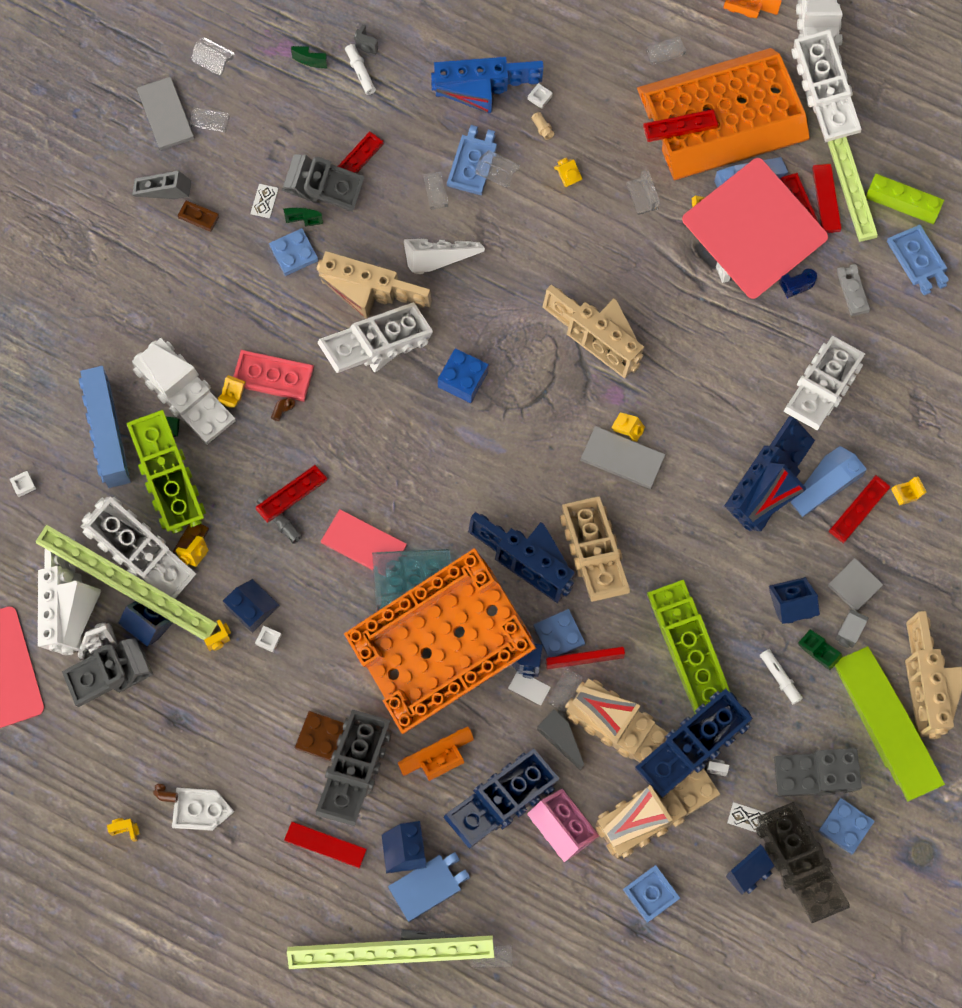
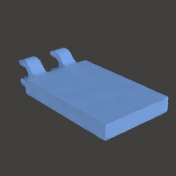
M471 125L468 135H462L448 177L447 186L482 196L497 148V144L493 143L495 131L488 129L484 141L476 139L478 126Z
M921 225L888 238V245L913 285L919 284L924 296L931 293L930 289L933 288L928 281L930 278H936L940 289L947 286L946 282L949 279L944 273L947 271V267Z
M455 852L444 860L440 855L426 863V868L416 869L388 886L408 922H411L461 891L458 885L470 878L466 869L455 877L449 871L448 867L460 861Z

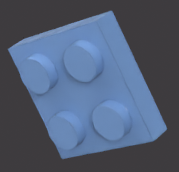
M302 228L269 243L285 276L318 261V257Z
M569 609L533 624L548 657L561 656L585 646V641Z
M840 798L818 832L852 855L869 831L874 820Z
M656 865L623 889L647 923L680 899Z

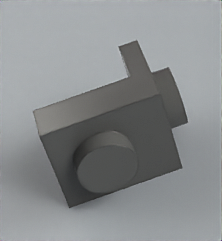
M362 24L360 30L357 29L354 35L356 47L366 53L376 55L378 40L367 36L366 25Z

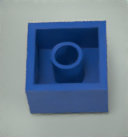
M455 348L437 379L438 388L472 403L488 374V364Z

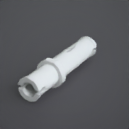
M350 44L345 48L350 59V65L355 69L365 94L371 95L376 91V88L365 68L363 57L358 53L356 45Z
M768 649L760 654V658H762L779 683L780 690L785 692L792 705L802 700L803 697L794 686V681L789 679L771 650Z

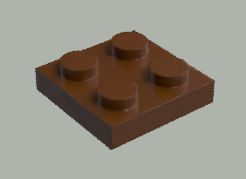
M308 711L295 749L331 761L334 750L338 749L339 735L344 733V723Z

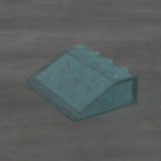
M449 549L373 552L376 612L451 564Z

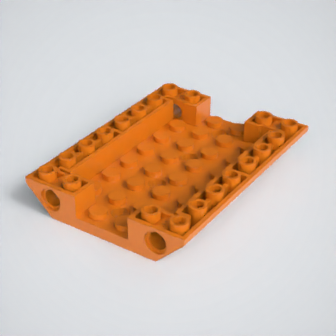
M772 48L637 87L648 118H653L654 121L702 112L704 108L714 109L718 128L662 139V152L674 181L809 140L806 113L780 53ZM771 88H778L780 92L773 93ZM744 98L747 102L742 104L737 99Z
M475 548L344 633L363 667L368 668L385 697L382 701L402 734H405L536 649L527 627L491 568ZM492 605H495L498 609L497 614L494 616L488 614V609ZM463 627L465 630L464 635L460 638L456 637V629ZM426 648H430L432 651V655L428 659H425L422 654ZM394 669L399 671V677L396 680L390 678V673Z

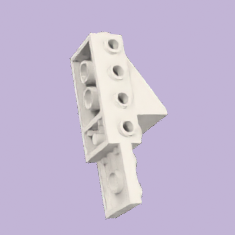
M798 0L796 5V14L799 15L797 30H800L798 38L830 30L832 37L836 40V50L839 53V45H842V34H839V30H841L843 14L837 0Z
M830 30L795 39L794 48L791 49L793 59H797L798 74L803 77L802 86L804 91H806L807 106L813 107L825 142L861 133L862 130L851 96H853L852 88L847 83V73L842 68V58L840 53H837L836 40L832 37Z
M413 302L353 323L349 329L319 339L318 344L336 373L361 364H365V366L370 365L372 370L377 372L400 353H408L413 348H422L427 345L433 330Z
M833 335L827 344L823 343L818 352L820 355L816 354L811 362L813 365L809 364L804 373L806 376L802 375L797 383L799 388L784 410L785 413L815 430H818L826 416L830 415L833 407H838L842 400L840 395L845 396L849 389L847 384L852 385L856 378L854 373L858 374L863 367L861 361L865 353Z
M162 338L153 341L148 346V349L134 357L132 361L134 373L146 381L145 384L151 391H156L157 397L163 404L167 403L170 406L169 410L175 417L179 416L208 445L236 421L235 418L210 392V385L205 380L201 381L198 378L199 374L195 368L187 363L181 354L177 355L174 352L175 349L170 342L167 341L165 343Z
M102 497L95 504L96 509L93 513L88 512L81 520L83 524L80 527L84 529L82 533L89 539L94 538L99 542L97 546L104 552L109 551L116 563L125 565L128 568L127 572L136 577L138 576L146 583L175 599L196 573L165 545L166 542L160 536L152 534L150 532L151 528L145 523L141 524L132 511H126L117 498L106 497L104 499Z
M45 549V569L38 570V647L58 652L62 655H72L73 652L80 649L81 635L100 596L101 589L82 583L81 574L75 573V565Z

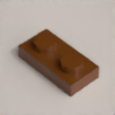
M186 200L178 213V218L212 232L219 219V214Z
M189 524L172 551L173 554L177 555L176 549L178 547L187 549L196 536L205 538L209 528L202 524L191 527Z

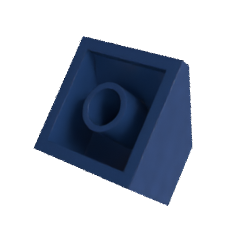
M806 577L769 586L776 615L782 624H790L794 621L811 619L820 615L818 595Z
M253 579L236 587L223 600L224 606L252 633L280 606Z
M134 601L126 606L118 624L148 647L159 640L173 622Z
M535 644V650L512 664L518 674H523L522 677L533 679L534 676L538 677L542 644Z
M420 821L401 823L382 834L386 874L426 868Z
M760 844L726 875V878L741 895L745 892L750 894L758 887L755 884L760 879L765 881L773 874L771 869L774 867V864L764 847Z

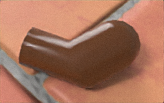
M286 398L278 401L274 407L271 419L280 421L282 413L293 409L295 406L294 399Z
M163 784L155 785L153 794L160 801L177 803L178 793L165 791L166 786Z

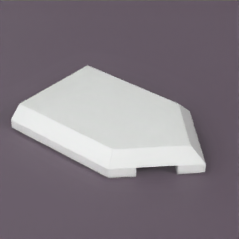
M176 788L178 801L174 804L172 828L213 831L234 811L216 790Z

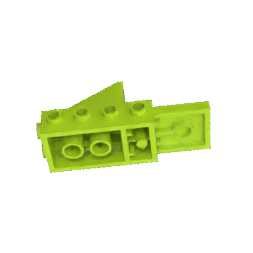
M160 410L126 423L141 461L138 467L141 474L146 475L148 482H145L148 493H153L155 500H152L155 511H160L162 518L159 519L162 529H166L167 532L172 531V534L183 531V526L190 524L191 527L202 524L203 514H206L203 503L199 504L196 496H199L196 485H191L189 479L192 478L189 467L185 468L182 460L186 458L183 450H178L164 411Z

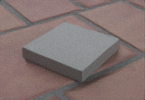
M855 558L828 584V587L856 612L883 586Z

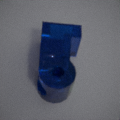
M805 269L802 274L790 277L789 274L782 276L779 284L787 299L813 288L817 280V273L813 269Z

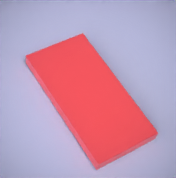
M241 350L233 377L246 381L244 389L305 402L314 365Z
M340 509L321 540V544L386 578H389L407 547L406 543Z

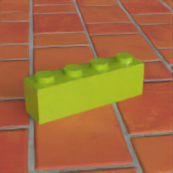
M876 173L866 195L868 200L933 225L944 202V199Z

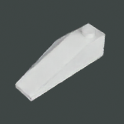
M404 239L407 264L409 269L415 274H424V272L436 270L485 250L480 242L455 241V244H451L445 240L430 243L428 239Z
M99 623L95 625V628L85 633L78 651V657L81 661L94 655L93 651L106 644H111L116 649L118 643L110 623Z

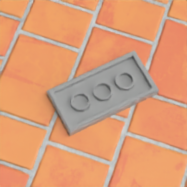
M171 77L137 88L160 151L194 140Z
M595 426L580 461L651 489L665 454Z

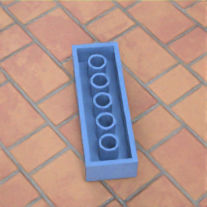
M103 366L80 371L82 378L78 379L80 388L83 389L84 393L82 399L84 406L87 408L86 418L91 427V430H89L90 437L95 446L93 452L99 464L97 465L99 477L101 476L102 483L105 482L108 488L131 483L109 378Z

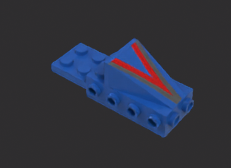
M506 57L434 62V72L431 73L432 91L436 92V97L444 96L483 112L491 113L492 93L501 94L506 92L509 84L518 86L522 83L534 85L542 82L543 61L507 63Z

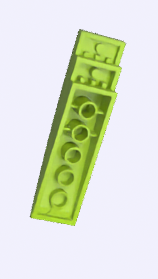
M683 579L647 593V596L681 682L696 714L695 710L703 703L706 706L711 701L709 698L717 691L721 693L724 689H727L729 692L730 690L702 617L698 614L693 598L690 597Z
M867 646L842 657L835 665V668L886 769H889L896 785L900 786L907 802L943 787L945 783L869 647Z

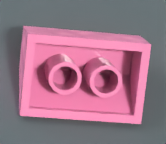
M563 789L541 800L527 813L533 824L537 826L544 835V838L551 844L564 862L578 854L599 837L598 833Z

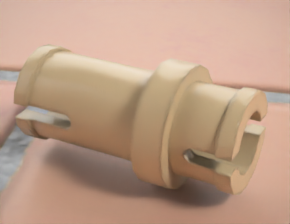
M541 112L535 113L531 119L537 126L538 133L545 140L551 139L554 136L552 126L546 122Z

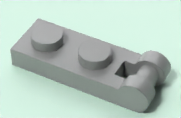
M853 264L847 268H837V274L851 317L869 313L870 308L858 274L857 265ZM850 274H851V277H852V278H851V279H847V278H846V275H850Z

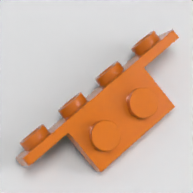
M726 0L723 8L728 9L730 12L744 14L746 17L757 19L760 10L777 15L782 0Z
M467 726L448 737L442 738L438 742L399 761L398 766L402 775L405 776L422 768L427 779L431 781L464 764L458 748L474 740L470 728Z

